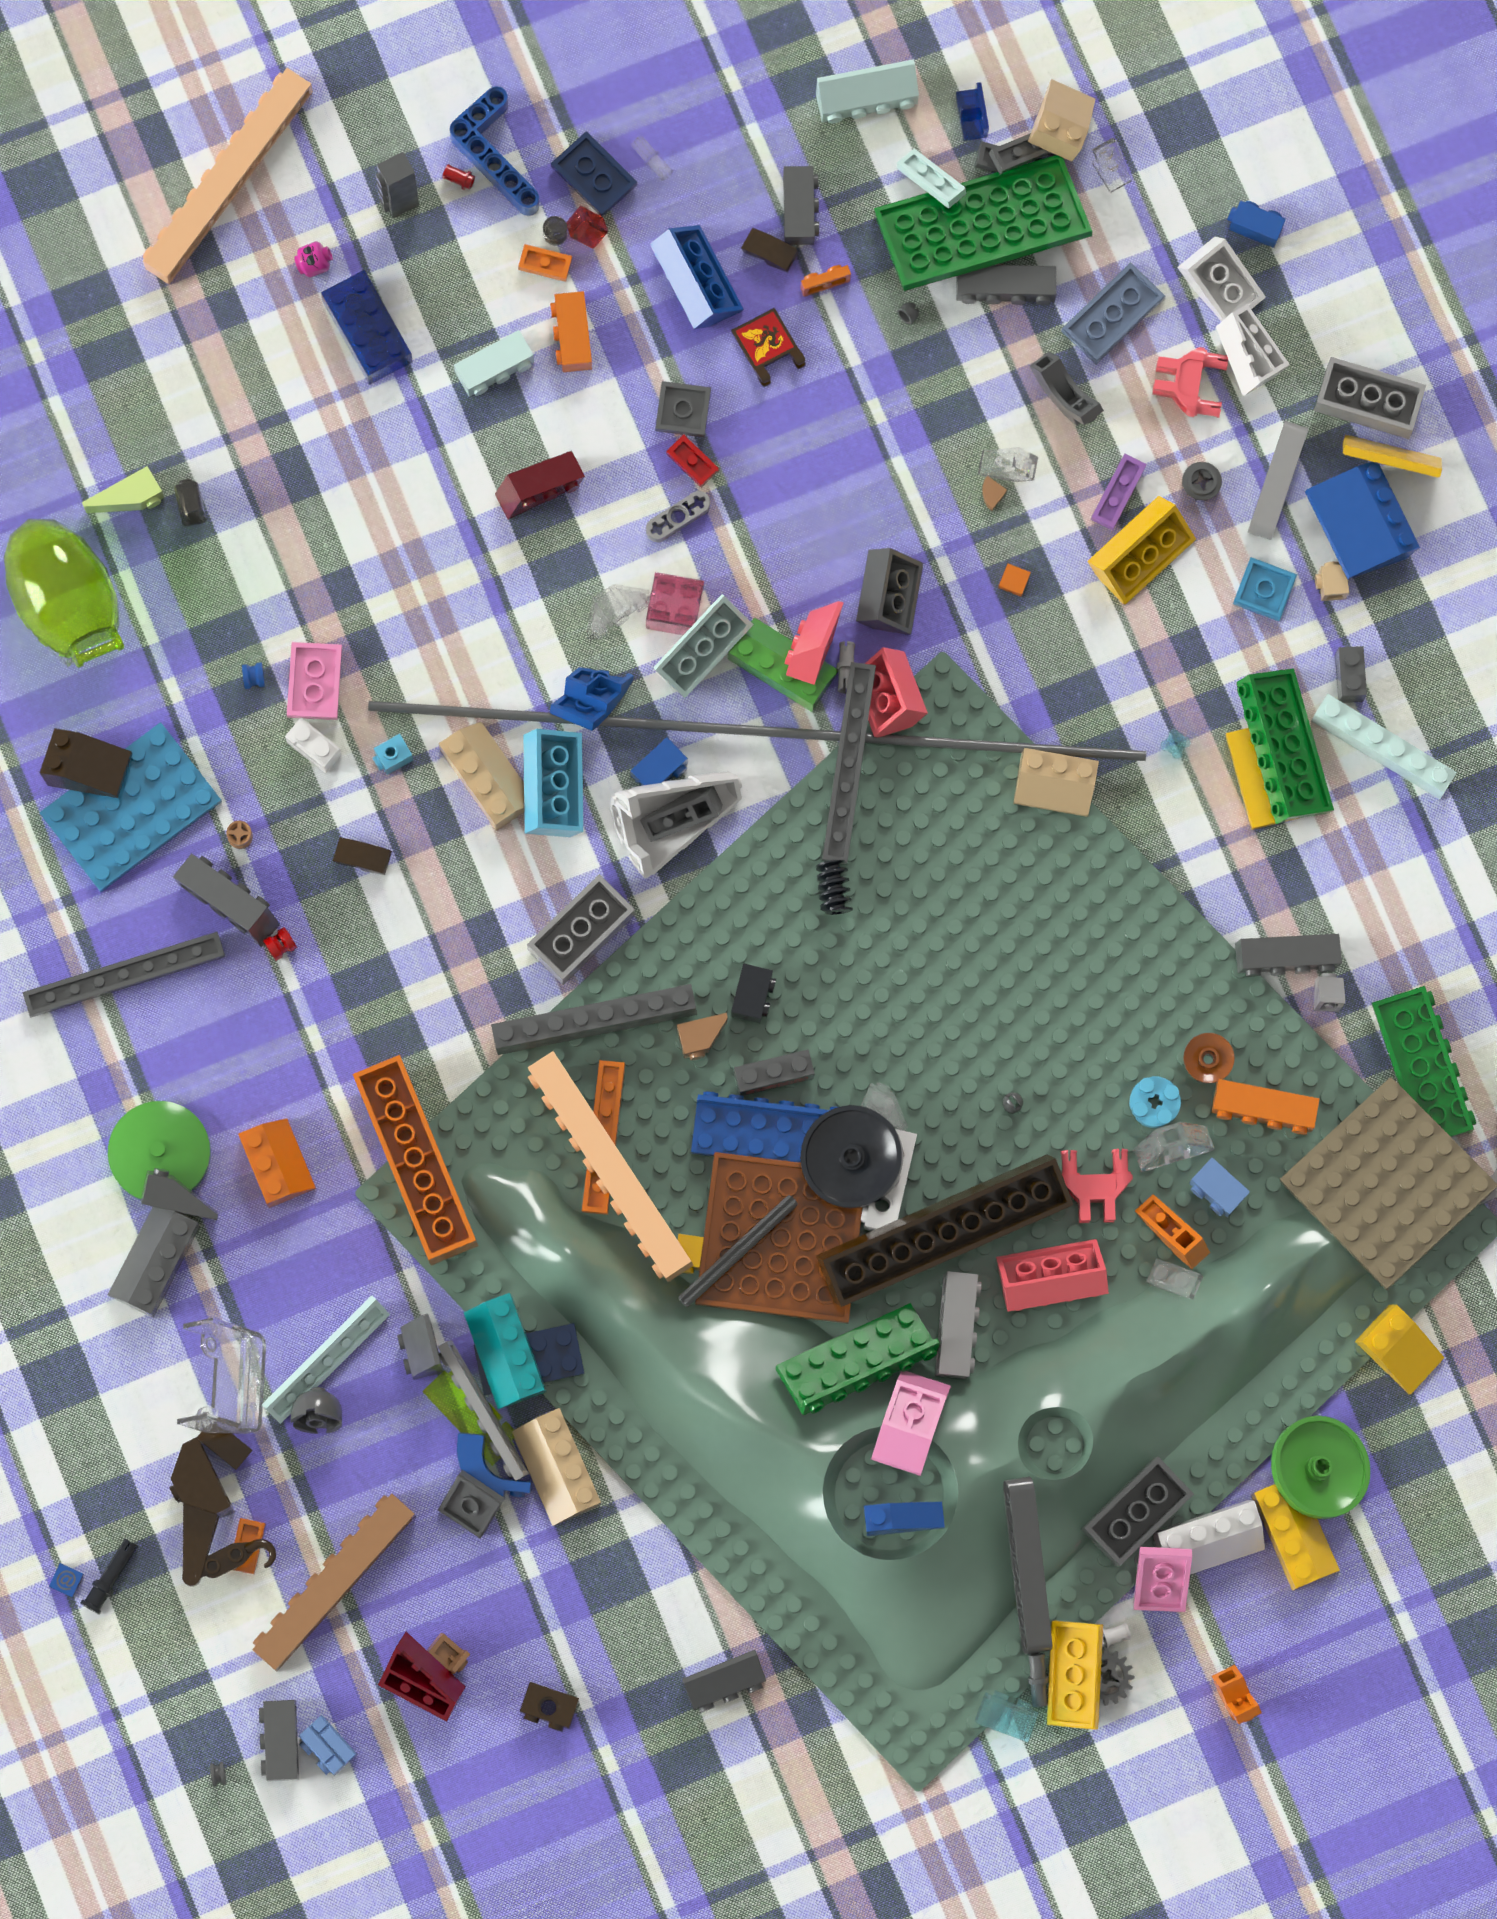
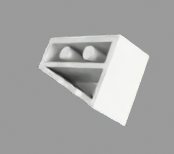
M1248 304L1231 313L1216 326L1243 396L1272 380L1290 365Z

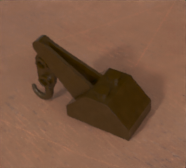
M195 1437L183 1443L171 1476L173 1485L169 1487L174 1499L178 1503H183V1582L190 1587H194L200 1583L203 1577L218 1578L243 1565L256 1550L261 1548L269 1552V1560L264 1564V1568L270 1567L276 1559V1549L271 1542L265 1539L232 1543L209 1555L219 1518L234 1512V1509L200 1440Z

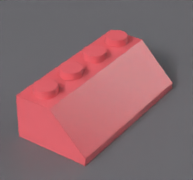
M1097 1239L996 1257L1002 1293L1008 1312L1109 1294L1107 1271Z

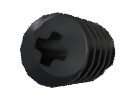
M845 860L824 861L816 865V870L821 872L817 875V880L823 882L818 885V890L824 892L819 895V900L825 902L820 905V909L826 912L825 914L839 915L853 911L852 907L845 906V903L852 901L850 897L844 896V893L850 891V888L843 887V884L849 881V878L842 877L843 873L848 872V868L840 866Z

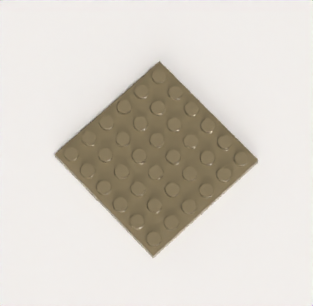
M1392 1077L1385 1081L1280 1178V1182L1386 1290L1396 1283L1497 1189V1183Z

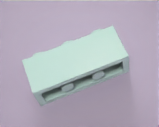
M520 330L454 364V370L468 396L470 397L474 394L478 396L485 393L488 387L494 383H504L510 378L511 374L517 371L521 373L528 370L532 363H534V355Z

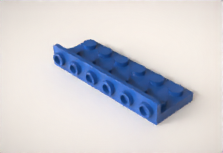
M705 1091L703 1095H698L691 1154L714 1156V1152L801 1163V1147L807 1131L820 1116L830 1110L820 1109V1106L816 1104H805L804 1107L794 1106L795 1103L791 1101H779V1104L769 1103V1099L754 1098V1101L744 1100V1096L733 1094L729 1095L728 1098L718 1097V1093Z

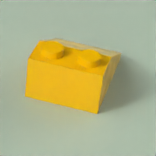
M1388 1305L1355 1341L1409 1395L1416 1390L1444 1359V1356L1418 1325L1398 1305Z

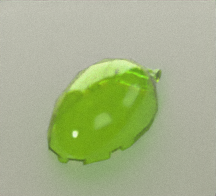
M55 519L26 520L10 535L4 554L6 586L19 618L32 631L34 636L38 638L40 643L45 647L49 646L52 650L59 653V656L65 658L72 657L78 668L84 666L85 662L114 650H123L124 643L118 633V599L105 565L83 537ZM109 639L112 640V641H110V642H107V643H105V644H102V645H100V646H98V647H95V648H93V649H90V650H88V651H85V652L79 654V652L82 651V650H85V649H87V648H90V647H92V646H94V645H97V644H99V643H102V642H104V641H106V640H109Z

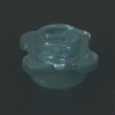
M1172 729L1169 731L1167 739L1162 741L1160 746L1163 751L1170 752L1173 758L1179 759L1183 755V750L1190 746V739L1184 737L1178 730Z

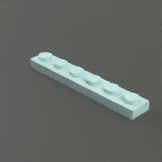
M371 1295L262 1406L281 1424L291 1414L293 1403L297 1397L304 1392L310 1391L312 1388L318 1387L390 1314Z

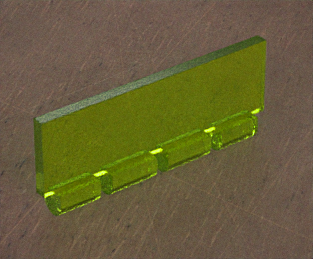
M444 1370L422 1392L460 1432L486 1435L484 1458L493 1466L502 1458L501 1455L497 1456L490 1445V1442H492L490 1436L480 1429L477 1423L479 1417L475 1410L471 1411L464 1400L466 1397L462 1388L458 1389L452 1380L451 1375H453V1372L447 1373ZM489 1403V1405H490L491 1409L493 1410L494 1414L496 1415L498 1421H500L503 1417H502L501 1414ZM506 1421L501 1426L512 1445L515 1446L512 1442L515 1438L512 1431L515 1429Z

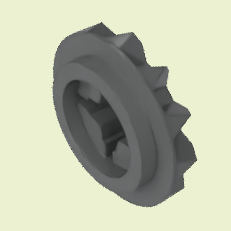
M1207 462L1191 464L1185 470L1182 477V487H1184L1186 494L1194 498L1195 501H1207L1215 497L1222 485V477L1219 470ZM1199 473L1203 480L1209 481L1205 484L1204 491L1200 484H1194V482L1198 481Z

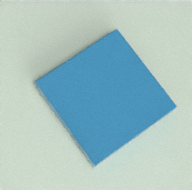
M1250 557L1233 604L1280 621L1297 574Z

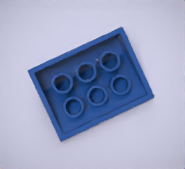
M1371 461L1359 465L1305 491L1347 579L1405 560L1420 548L1379 463Z

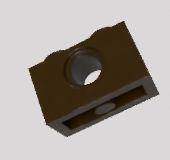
M529 1682L520 1713L525 1714L523 1717L525 1720L538 1724L540 1719L549 1722V1728L563 1732L564 1728L570 1729L579 1698ZM545 1701H553L556 1704V1711L552 1715H545L541 1711V1706Z

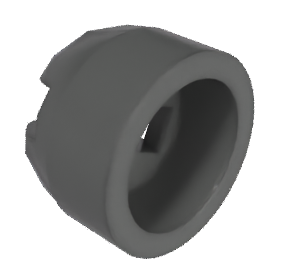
M911 302L903 304L897 310L901 320L909 325L919 316V309H914L916 305Z
M1015 1092L1006 1094L1002 1102L1004 1110L1012 1114L1019 1112L1023 1106L1021 1095ZM1010 1096H1012L1016 1103L1019 1105L1018 1107L1015 1108V1106L1009 1099Z

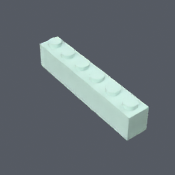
M1329 694L1326 695L1311 720L1439 800L1457 773Z

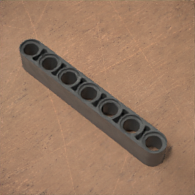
M1030 1476L1005 1480L1003 1482L1021 1646L1025 1655L1052 1650V1636L1034 1483Z

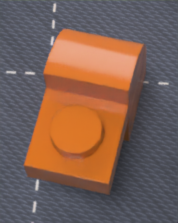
M1235 1665L1212 1675L1217 1691L1232 1720H1236L1238 1724L1252 1720L1255 1716L1262 1713L1258 1703L1250 1694L1243 1675Z

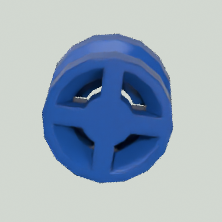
M262 662L256 663L255 666L243 664L242 674L245 690L250 689L252 686L265 687Z

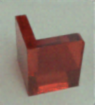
M581 205L566 222L570 237L592 249L608 233L604 218Z

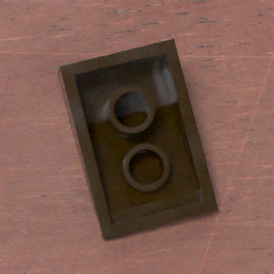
M54 728L39 773L47 786L118 798L133 753L79 732Z

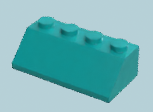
M511 1293L488 1300L464 1312L498 1410L547 1392Z

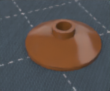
M1203 1033L1190 1040L1185 1048L1183 1059L1186 1070L1194 1079L1203 1083H1216L1219 1079L1223 1080L1229 1075L1233 1068L1235 1057L1232 1046L1224 1037L1215 1033ZM1204 1056H1211L1213 1062L1206 1064L1203 1060Z

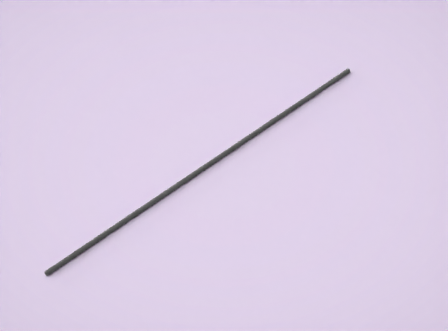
M369 701L368 711L574 724L549 712ZM608 716L599 725L840 741L841 731ZM866 733L865 743L1012 753H1022L1024 748L1074 757L1146 761V751L890 734L877 738L874 737L873 733Z

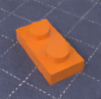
M524 244L518 270L566 282L572 263V256Z
M836 265L830 267L825 273L819 275L818 273H811L805 276L804 280H801L803 296L805 297L850 282V269L848 265L843 267Z

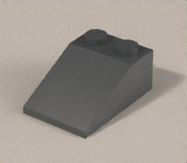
M423 1314L401 1326L402 1334L397 1335L400 1349H406L408 1359L403 1360L406 1374H412V1378L415 1380L443 1373L429 1314Z

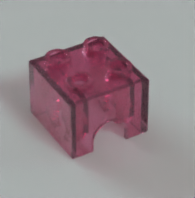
M655 572L646 616V629L684 635L698 620L704 593V581Z

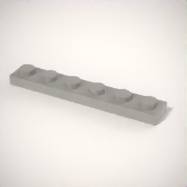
M447 1341L438 1346L440 1360L445 1366L449 1365L453 1372L451 1377L458 1389L462 1388L466 1395L464 1398L465 1403L471 1411L475 1410L479 1417L477 1423L480 1429L490 1436L492 1440L490 1445L497 1456L501 1455L504 1460L503 1468L510 1478L513 1477L515 1481L527 1476L529 1472L453 1341Z

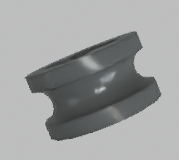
M220 1762L219 1765L210 1763L213 1787L217 1786L218 1783L226 1785L224 1762Z

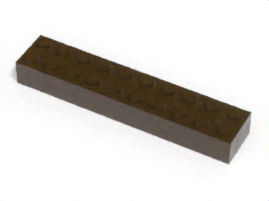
M1046 1154L816 1255L834 1303L843 1307L1074 1204L1056 1158Z

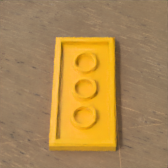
M1346 434L1344 436V455L1439 478L1441 476L1442 458Z
M1249 728L1226 733V740L1251 830L1276 824L1271 813L1267 792L1264 789V781L1257 764V756L1254 745L1251 742Z
M1054 1620L1051 1622L1052 1650H1050L1047 1725L1096 1730L1099 1726L1103 1624Z

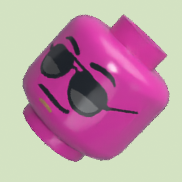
M315 241L298 248L294 260L300 274H305L311 278L327 272L333 257L328 246L323 247L320 242Z

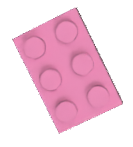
M292 642L287 718L338 720L342 645Z
M1140 1547L1133 1600L1134 1610L1185 1612L1192 1563V1549Z

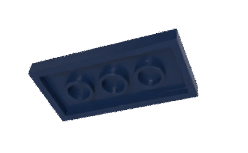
M574 1323L526 1333L543 1383L585 1374ZM474 1345L484 1396L491 1395L489 1383Z

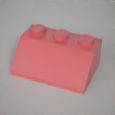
M838 601L810 611L807 620H801L797 631L799 635H795L791 645V649L794 651H788L784 663L789 665L786 673L787 676L815 685L833 641L843 602Z
M883 647L865 663L876 665L868 717L874 737L879 738L911 728L928 714L904 651Z

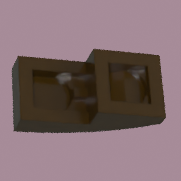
M753 227L741 247L744 253L762 259L767 265L787 273L799 253L798 249Z
M340 837L333 862L356 867L362 871L385 875L392 851L372 844Z
M214 1418L197 1436L204 1445L235 1470L239 1468L252 1452L251 1448Z

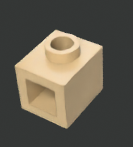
M1327 562L1324 566H1321L1318 574H1315L1316 589H1320L1321 601L1346 599L1349 594L1348 579L1339 562Z

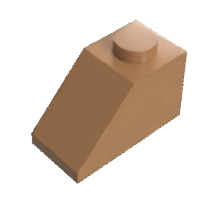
M727 1013L677 1025L684 1058L690 1057V1060H698L704 1058L705 1053H709L727 1024Z

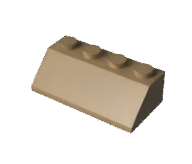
M482 722L459 729L439 743L441 753L496 831L524 813V782Z
M560 1408L539 1416L511 1432L552 1526L600 1506L599 1496Z

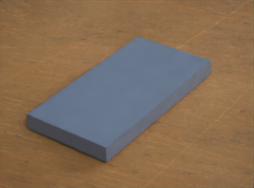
M1130 262L1061 329V332L1097 365L1166 296Z

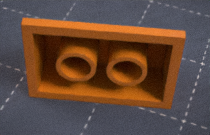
M287 1118L263 1123L238 1133L268 1208L316 1189Z

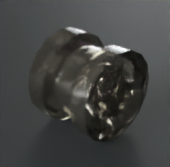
M558 216L547 218L543 224V237L545 241L553 246L564 243L568 235L565 220Z

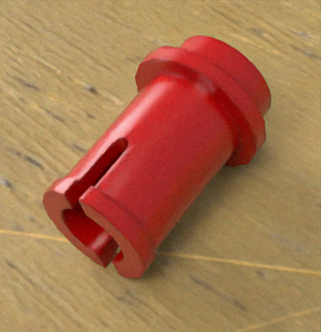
M450 164L446 166L442 175V179L460 185L463 190L466 188L470 190L475 181V176L472 175L471 171L465 172Z

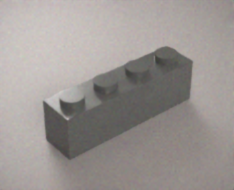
M404 151L377 164L378 174L375 177L378 183L376 184L379 189V202L384 212L389 211L392 218H395L419 206L415 172Z
M993 265L956 276V301H962L964 304H974L976 301L1000 304L1001 301H1006L1014 305H1023L1026 302H1036L1037 305H1049L1051 302H1055L1056 266Z
M1339 934L1240 939L1235 943L1238 974L1246 973V977L1260 976L1261 972H1270L1272 976L1284 975L1286 971H1295V974H1307L1313 969H1320V973L1334 972L1335 968L1342 964Z

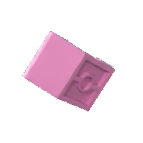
M901 1371L871 1460L921 1476L951 1386L908 1371Z

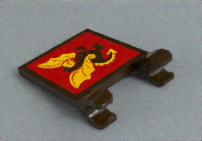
M775 308L731 330L763 387L771 384L770 374L765 367L790 354L797 369L806 365L803 353L797 347Z

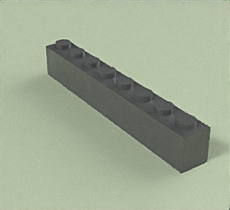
M687 984L491 1024L497 1054L502 1055L697 1015L692 985Z

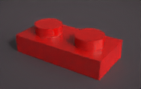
M684 434L666 451V454L701 488L719 471V468Z

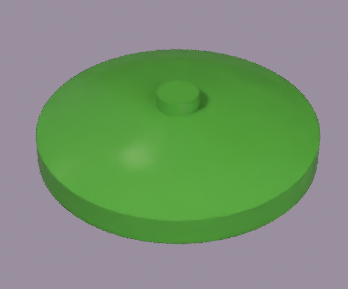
M151 1101L132 1108L117 1122L108 1144V1161L115 1179L126 1192L140 1200L147 1170L154 1171V1168L167 1170L169 1175L174 1176L193 1191L203 1180L211 1158L209 1137L201 1121L187 1108L168 1101Z
M1326 1416L1306 1417L1288 1426L1280 1434L1274 1445L1271 1469L1275 1485L1283 1499L1299 1513L1316 1519H1331L1349 1512L1363 1499L1370 1481L1369 1457L1360 1438L1344 1423Z

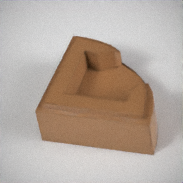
M987 475L983 483L982 494L986 506L993 511L1007 493V489Z

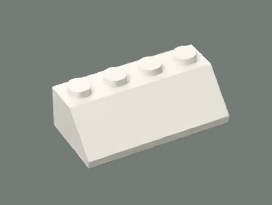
M1247 1500L1157 1530L1153 1534L1157 1548L1192 1549L1190 1575L1265 1550L1263 1525L1253 1500Z

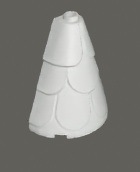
M731 772L688 776L687 779L663 781L662 783L637 786L616 792L610 801L613 823L621 844H626L627 850L631 853L628 857L638 872L645 879L655 874L682 849L691 844L707 828H711L742 799L740 791L742 783L740 778ZM714 786L723 804L718 817L650 842L640 822L641 818L693 790Z

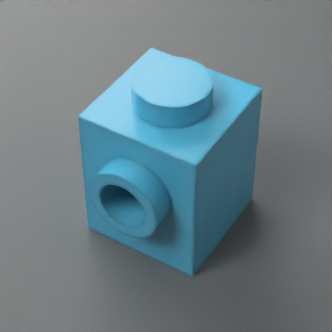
M400 734L373 748L376 756L372 759L379 771L384 769L387 775L413 761L412 753Z

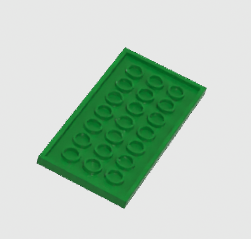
M1058 155L1024 164L1002 174L997 172L962 182L960 184L966 188V195L950 208H947L929 193L874 208V215L904 291L1092 237V228L1064 159Z

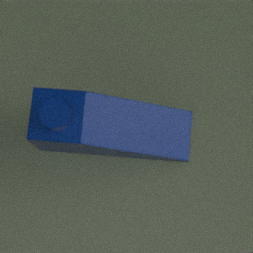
M942 1502L886 1503L864 1506L867 1536L945 1528Z

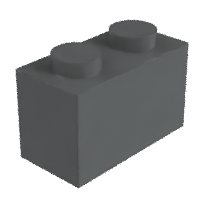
M1364 646L1338 647L1335 653L1338 700L1342 703L1363 702L1367 696Z

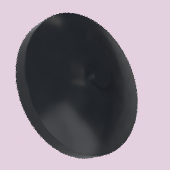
M857 1105L837 1107L820 1116L807 1131L801 1147L802 1172L810 1188L828 1203L842 1208L866 1207L885 1197L898 1181L903 1166L902 1143L893 1125L878 1112Z

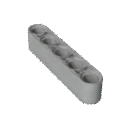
M1288 421L1284 422L1248 533L1269 540L1272 539L1309 428Z

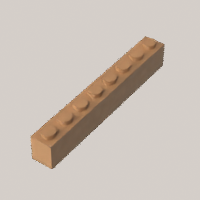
M392 1493L389 1497L384 1495L376 1503L375 1507L377 1510L371 1517L367 1514L357 1526L360 1529L354 1536L349 1534L342 1541L340 1552L337 1555L332 1553L322 1564L325 1567L319 1575L314 1573L305 1583L307 1589L302 1594L297 1592L288 1602L290 1608L284 1614L279 1612L270 1622L273 1627L266 1634L262 1631L253 1641L255 1647L252 1650L276 1672L416 1517L415 1513Z

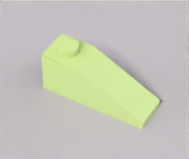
M148 466L83 501L82 505L86 513L143 510L147 507L148 509L154 508L161 503V499L164 496Z

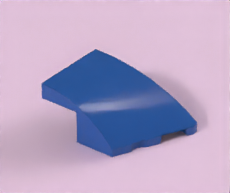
M579 667L566 677L564 695L551 704L550 714L593 731L620 702L630 687L634 675L627 673L625 677L610 676L609 671Z

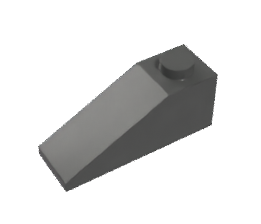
M714 786L698 788L641 818L640 822L650 842L718 817L723 804Z
M154 1168V1171L147 1170L141 1204L217 1220V1211L174 1176L169 1175V1171L160 1168Z

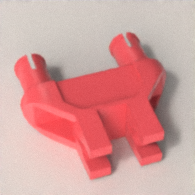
M1204 347L1196 348L1179 359L1159 356L1156 372L1175 375V380L1171 382L1155 379L1152 395L1172 398L1178 407L1189 417L1201 414L1219 418L1222 402L1202 400L1198 396L1201 373L1204 367L1226 371L1229 359L1227 355L1209 353Z
M1119 1149L1112 1150L1113 1172L1111 1174L1080 1175V1173H1077L1076 1150H1070V1161L1068 1160V1150L1061 1151L1062 1176L1070 1196L1078 1203L1079 1224L1091 1221L1090 1203H1103L1104 1223H1114V1220H1116L1115 1200L1133 1179V1175L1128 1171V1149L1120 1151L1121 1160Z

